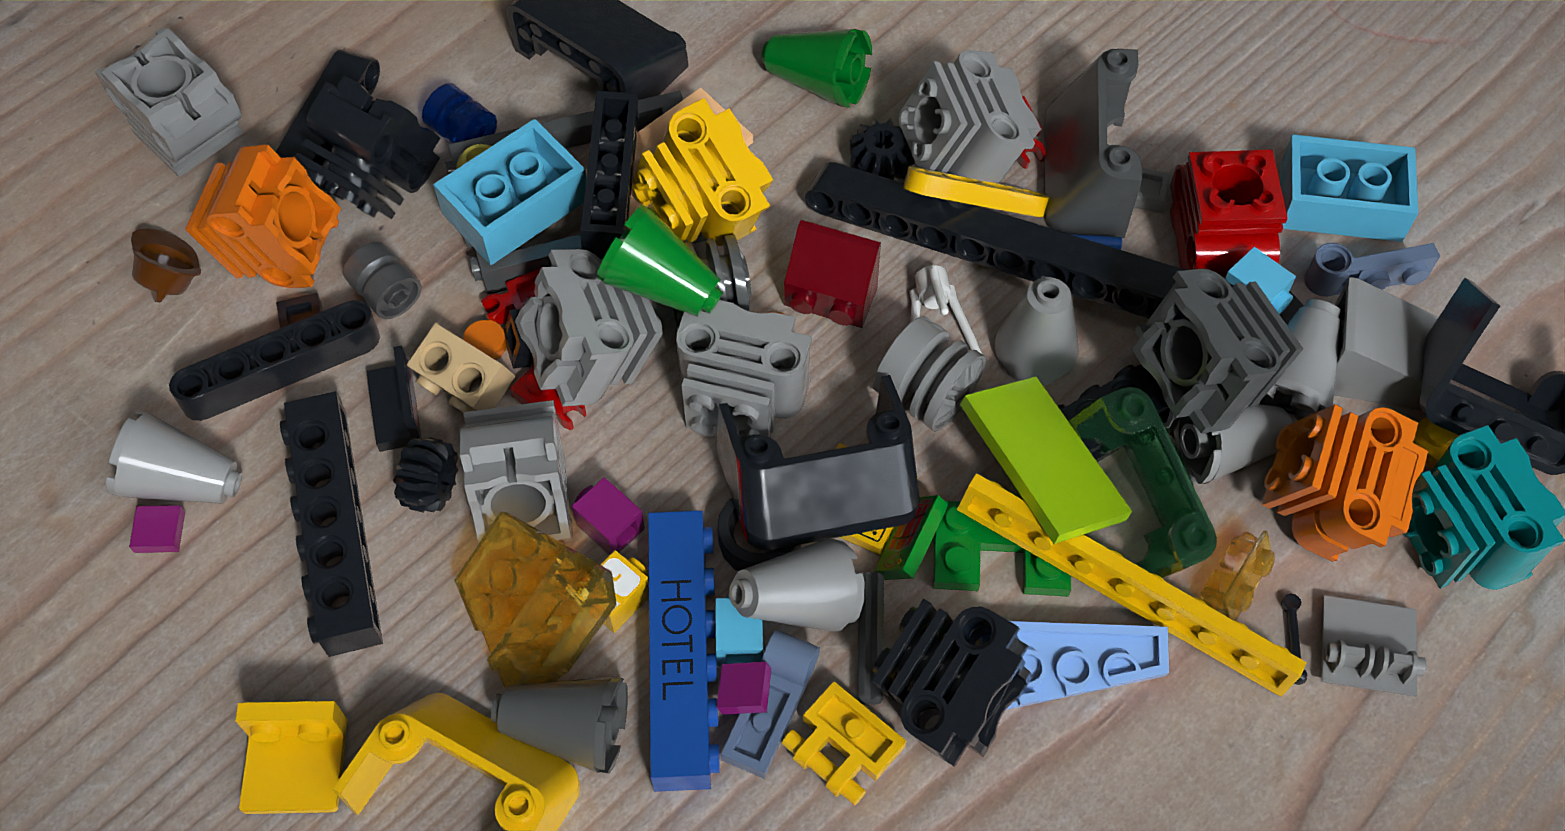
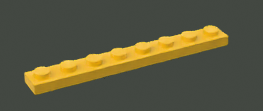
M977 473L969 484L957 510L1155 625L1168 627L1169 633L1280 697L1301 677L1307 662L1291 654L1285 647L1270 642L1248 629L1243 623L1230 619L1209 607L1201 599L1188 595L1167 583L1159 575L1146 571L1124 558L1119 552L1110 550L1085 535L1053 544L1024 500L1008 492L1000 484L989 481Z

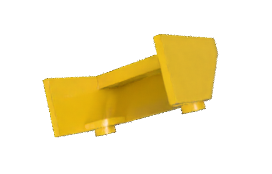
M431 693L382 719L333 787L335 793L349 810L359 815L393 764H402L416 756L423 744L428 742L505 786L495 804V816L504 831H557L579 796L580 780L574 767L565 760L499 733L496 722H492L490 718L444 693Z

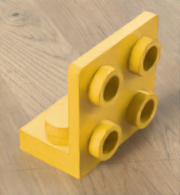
M335 701L238 703L235 722L249 736L239 809L244 814L336 812L339 806V796L335 793L333 787L342 776L348 719Z

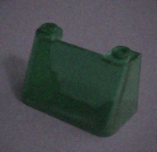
M1122 388L1099 398L1068 421L1081 440L1089 439L1101 444L1102 446L1100 447L1104 454L1124 447L1162 527L1143 535L1146 543H1148V551L1144 558L1136 563V565L1163 578L1198 564L1213 554L1219 539L1217 527L1158 406L1149 395L1138 388Z

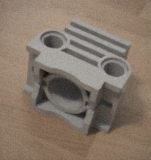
M161 28L155 32L156 36L146 46L126 59L115 62L105 70L101 67L95 73L110 99L127 117L126 120L132 127L133 133L180 178L243 134L242 129L237 125L239 124L238 119L242 115L233 94L220 82L216 72L205 61L197 57L169 28L166 30Z
M963 51L954 63H946L944 67H942L940 62L933 61L896 116L918 168L993 183L1002 181L1024 149L1033 148L1035 145L1033 139L1041 130L1034 113L1022 98L1020 83L1013 69L999 67L993 52Z
M580 249L551 250L548 256L552 265L551 267L541 268L535 280L534 293L536 296L526 299L525 305L521 308L515 323L521 339L527 344L533 355L534 374L540 390L556 389L562 406L594 404L602 399L609 385H618L621 378H623L625 384H633L663 334L661 320L656 316L649 299L610 286L598 279L597 271L602 261L595 254Z
M722 300L718 301L710 314L702 311L696 317L684 312L677 331L676 344L686 428L692 429L703 436L717 435L719 404L728 403L739 437L752 434H762L771 437V432L773 433L775 429V418L787 419L793 417L801 411L811 383L809 366L812 336L795 333V317L775 312H750L738 307L734 303Z
M554 400L464 412L465 424L464 428L460 429V458L464 470V487L471 508L480 551H483L484 554L493 553V549L536 540L556 541L564 539V543L573 542L566 463Z

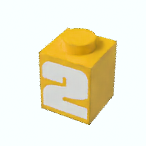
M615 550L577 587L581 605L615 633L649 599L648 570L634 557H630L627 560Z

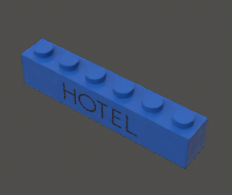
M703 510L648 513L651 781L654 792L711 789V773H720L719 744H710V727H719L718 709L716 708L718 698H709V682H717L716 654H708L707 638H716L715 610H707L706 596L715 595L714 568H706L705 554L714 553L713 527H704Z

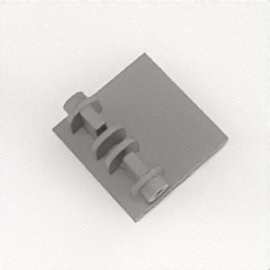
M1324 595L1321 682L1416 697L1417 675L1423 676L1426 670V659L1418 657L1417 609Z

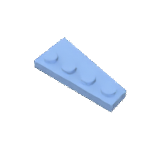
M1010 621L1020 628L1017 633L1019 640L1029 646L1022 658L1026 662L1024 666L1031 672L1033 677L1021 697L1015 700L1006 710L1160 678L1169 673L1168 627ZM991 635L981 637L980 645L985 644Z

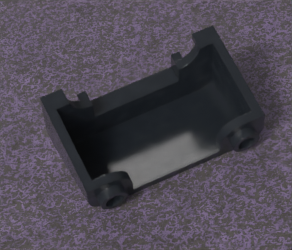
M515 0L507 7V15L516 52L530 60L536 53L542 56L547 50H550L596 79L598 91L638 94V100L658 96L689 67L686 42L680 34L667 30L620 0Z

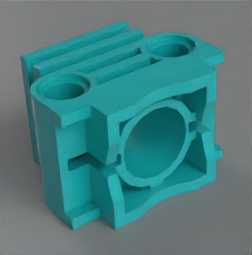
M1489 425L1454 439L1431 472L1429 470L1421 473L1415 482L1412 492L1413 512L1407 533L1402 534L1409 538L1419 554L1423 570L1433 577L1440 589L1448 586L1452 580L1456 583L1470 574L1473 580L1482 587L1497 590L1530 578L1533 575L1531 571L1554 547L1560 546L1565 542V539L1556 527L1565 519V509L1557 497L1538 480L1532 469L1530 458L1518 439L1515 438L1500 443Z

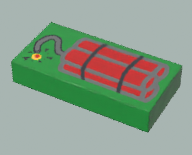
M939 495L919 497L920 500L915 518L909 523L895 526L873 572L881 573L884 576V580L913 579L948 506V503Z

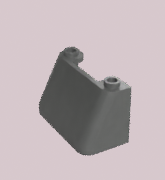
M1109 49L1103 52L1047 108L1044 122V147L1046 149L1044 158V195H1047L1049 199L1044 219L1047 226L1051 229L1067 234L1125 238L1142 182V163L1140 156L1131 148L1121 145H1108L1107 128L1111 124L1122 127L1125 117L1124 107L1131 81L1136 77L1139 65L1138 50Z

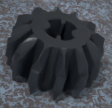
M891 117L886 123L880 124L874 118L870 126L860 124L857 134L852 135L849 150L851 152L849 161L852 168L895 180V177L905 179L908 168L912 167L915 163L900 125L893 126Z
M432 437L428 439L412 438L408 442L407 448H403L401 451V459L399 464L396 465L397 473L393 479L396 484L395 498L399 499L401 506L409 507L412 511L422 513L424 511L434 513L435 511H441L445 507L446 501L452 498V489L456 485L455 478L459 471L456 466L458 455L454 451L453 445L443 442L442 439Z

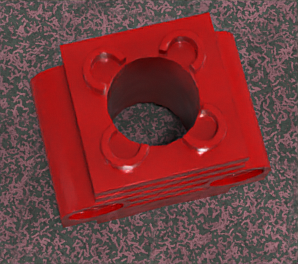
M1273 149L1189 152L1188 162L1176 166L1170 183L1173 200L1170 216L1177 241L1180 268L1185 270L1208 269L1218 273L1225 279L1228 271L1253 247H1256L1279 264L1280 240L1278 233L1282 232V223H1286L1288 217Z

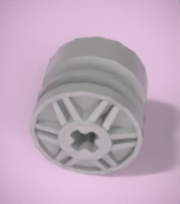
M922 316L912 321L888 349L876 372L873 389L879 393L881 377L890 375L902 405H906L912 400L910 415L917 420L924 418L923 423L936 432L944 428L962 409L960 404L964 396L974 392L984 371L986 358L977 350L968 352L969 347L962 340L954 342L947 348L949 333L927 317Z

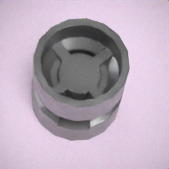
M373 241L364 244L354 251L344 265L343 276L359 295L365 298L368 306L382 319H393L401 316L416 303L421 294L422 286L420 281L408 268L401 264L400 259L382 242Z

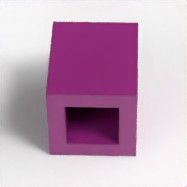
M605 477L595 486L590 485L584 488L572 505L576 525L609 555L615 550L620 553L645 530L642 510Z

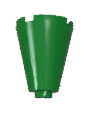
M858 29L775 34L769 41L765 42L761 58L769 73L838 106L851 108L849 103L856 105L861 100L870 78L871 68L865 67L866 54L872 55V43L868 33Z
M642 204L624 224L628 228L621 237L614 239L597 271V278L610 286L696 317L703 310L710 314L723 294V291L717 288L721 279L651 209Z

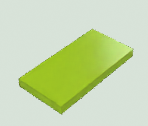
M1036 376L964 396L960 406L1053 544L1106 528L1128 519L1132 510Z

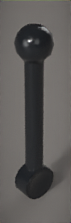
M1290 593L1283 598L1281 607L1288 614L1291 654L1301 659L1297 611L1302 602L1299 596ZM1305 669L1301 677L1294 684L1301 685L1307 681L1308 674Z

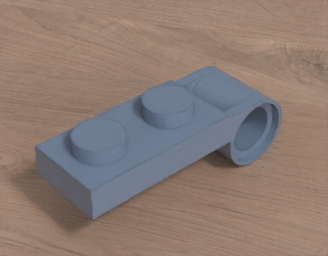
M1326 243L1317 249L1305 274L1304 281L1311 292L1324 297L1339 295L1349 277L1358 278L1381 290L1404 283L1406 285H1416L1429 277L1440 258V254L1435 244L1430 243L1353 258L1351 252L1345 246L1338 243Z
M774 631L761 661L767 662L771 667L767 712L739 714L722 750L721 761L765 779L815 668L820 647L782 631Z

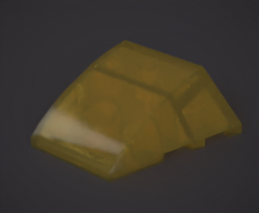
M500 512L454 580L474 630L482 631L491 653L487 659L491 671L498 670L505 688L508 685L553 682L567 674L617 605L612 571L508 512Z

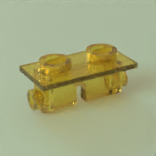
M1263 530L1258 539L1249 532H1242L1240 536H1235L1219 561L1222 568L1231 570L1232 573L1229 574L1215 569L1200 592L1202 601L1216 611L1218 609L1224 610L1225 615L1234 621L1237 620L1241 612L1248 611L1253 602L1257 584L1262 577H1267L1273 568L1275 553L1271 549L1267 531Z

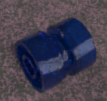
M453 83L444 84L432 92L422 110L423 123L442 138H446L449 144L495 134L497 129L496 115L477 101H473L471 96Z

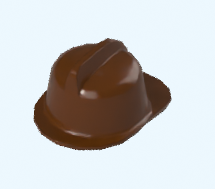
M150 228L138 229L132 233L131 244L134 253L132 276L139 285L151 290V295L155 302H162L166 295L183 294L194 276L201 275L197 254L184 240L170 233Z

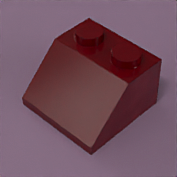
M800 220L784 281V306L791 307L796 312L802 314L812 313L829 318L839 325H853L863 328L878 288L881 242Z

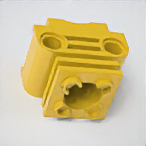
M702 98L679 110L672 116L663 142L657 145L654 156L650 149L642 153L632 188L639 203L645 206L648 205L683 242L686 239L688 242L697 240L701 231L706 239L714 238L717 246H723V236L735 234L738 241L756 231L757 228L754 224L762 211L770 207L763 193L770 187L773 178L764 163L747 147L742 136L741 126L731 109L729 108L715 115L706 99Z

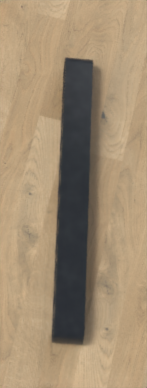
M835 162L825 163L821 167L805 194L808 206L821 215L1034 282L1044 277L1056 278L1065 283L1073 295L1148 319L1176 281L1173 278L1175 273L1185 270L976 205L917 194L903 188L904 183Z

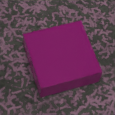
M181 505L136 506L129 545L134 553L179 552L185 518L184 509Z
M768 663L722 664L716 707L721 714L767 712L771 679V667Z

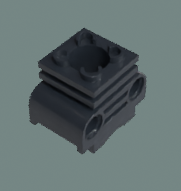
M345 75L337 87L325 82L310 107L306 122L307 128L330 145L332 149L328 151L305 138L302 146L324 162L322 165H319L298 152L295 158L307 169L308 176L313 182L322 185L325 181L322 188L341 200L345 198L356 205V208L373 218L379 212L393 219L396 212L375 198L377 193L400 206L404 199L383 184L385 180L409 193L417 192L426 183L440 160V157L433 150L441 138L434 131L421 127L417 117L408 109L393 101L373 99L374 97L360 83Z
M923 598L917 609L911 607L904 615L898 629L902 633L892 649L887 647L878 656L873 667V672L876 674L872 682L888 698L895 702L898 701L902 705L901 721L904 728L928 751L955 767L967 747L982 757L985 756L996 738L997 727L1003 713L1015 700L1021 697L1033 677L1031 672L1024 666L1026 662L1022 658L1029 646L1019 640L1017 633L1020 628L987 608L981 606L970 607L963 610L953 622L947 612L940 608L936 611L932 603ZM991 635L985 644L975 646L979 638ZM940 715L938 723L933 728L925 729L926 722L930 717Z

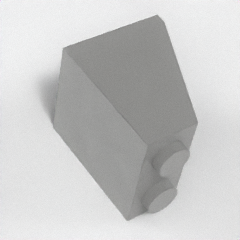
M1349 277L1335 303V306L1341 310L1339 316L1341 331L1334 396L1421 410L1419 398L1424 342L1438 316L1358 278Z

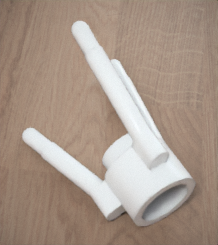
M937 265L920 269L915 275L917 288L910 291L912 303L910 323L920 317L921 304L924 303L925 307L929 309H939L942 315H947V303L949 302L971 351L977 350L982 354L957 299L955 287L949 283L946 269Z

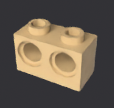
M437 323L434 324L407 363L409 368L419 374L415 381L436 396L441 389L450 394L452 397L448 403L462 413L495 408L516 377L504 365ZM449 357L446 367L437 371L438 363L443 358ZM482 377L480 387L476 391L469 393L471 383L475 379Z

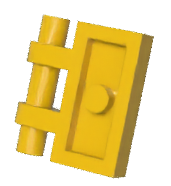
M833 681L803 715V722L811 727L814 732L805 740L793 729L785 736L781 744L794 754L793 760L803 769L809 767L827 782L825 787L836 797L842 795L855 806L866 793V790L853 780L856 774L862 770L876 782L903 751L907 741ZM828 742L847 757L840 767L836 766L820 752Z

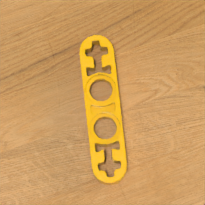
M918 167L908 168L903 186L906 190L925 196L1035 217L1044 216L1049 199L1047 195L1029 189L985 182Z

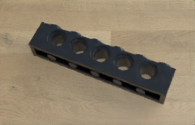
M336 391L284 403L286 420L280 421V431L285 446H290L291 457L285 458V467L290 483H295L297 495L290 497V503L296 522H301L302 534L296 536V546L301 561H306L308 574L301 576V582L306 601H312L314 615L307 617L310 638L313 644L319 643L328 657L383 644L346 411ZM323 442L319 447L310 449L314 444ZM330 479L325 485L315 487L318 482ZM336 517L331 524L320 526L324 520ZM343 556L337 564L326 566L330 559ZM342 596H349L346 603L342 606L331 607L336 599Z

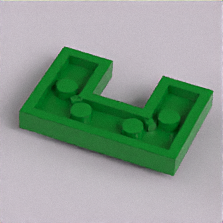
M946 501L948 506L936 530L934 539L933 589L978 592L980 587V551L1023 553V594L1069 597L1071 592V576L961 513L957 510L960 504L959 501Z

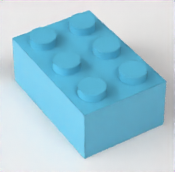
M533 119L434 183L433 186L442 214L491 266L584 203L587 176L585 168L536 119Z
M1292 134L1280 162V185L1288 217L1286 223H1282L1283 229L1403 242L1418 215L1415 147Z

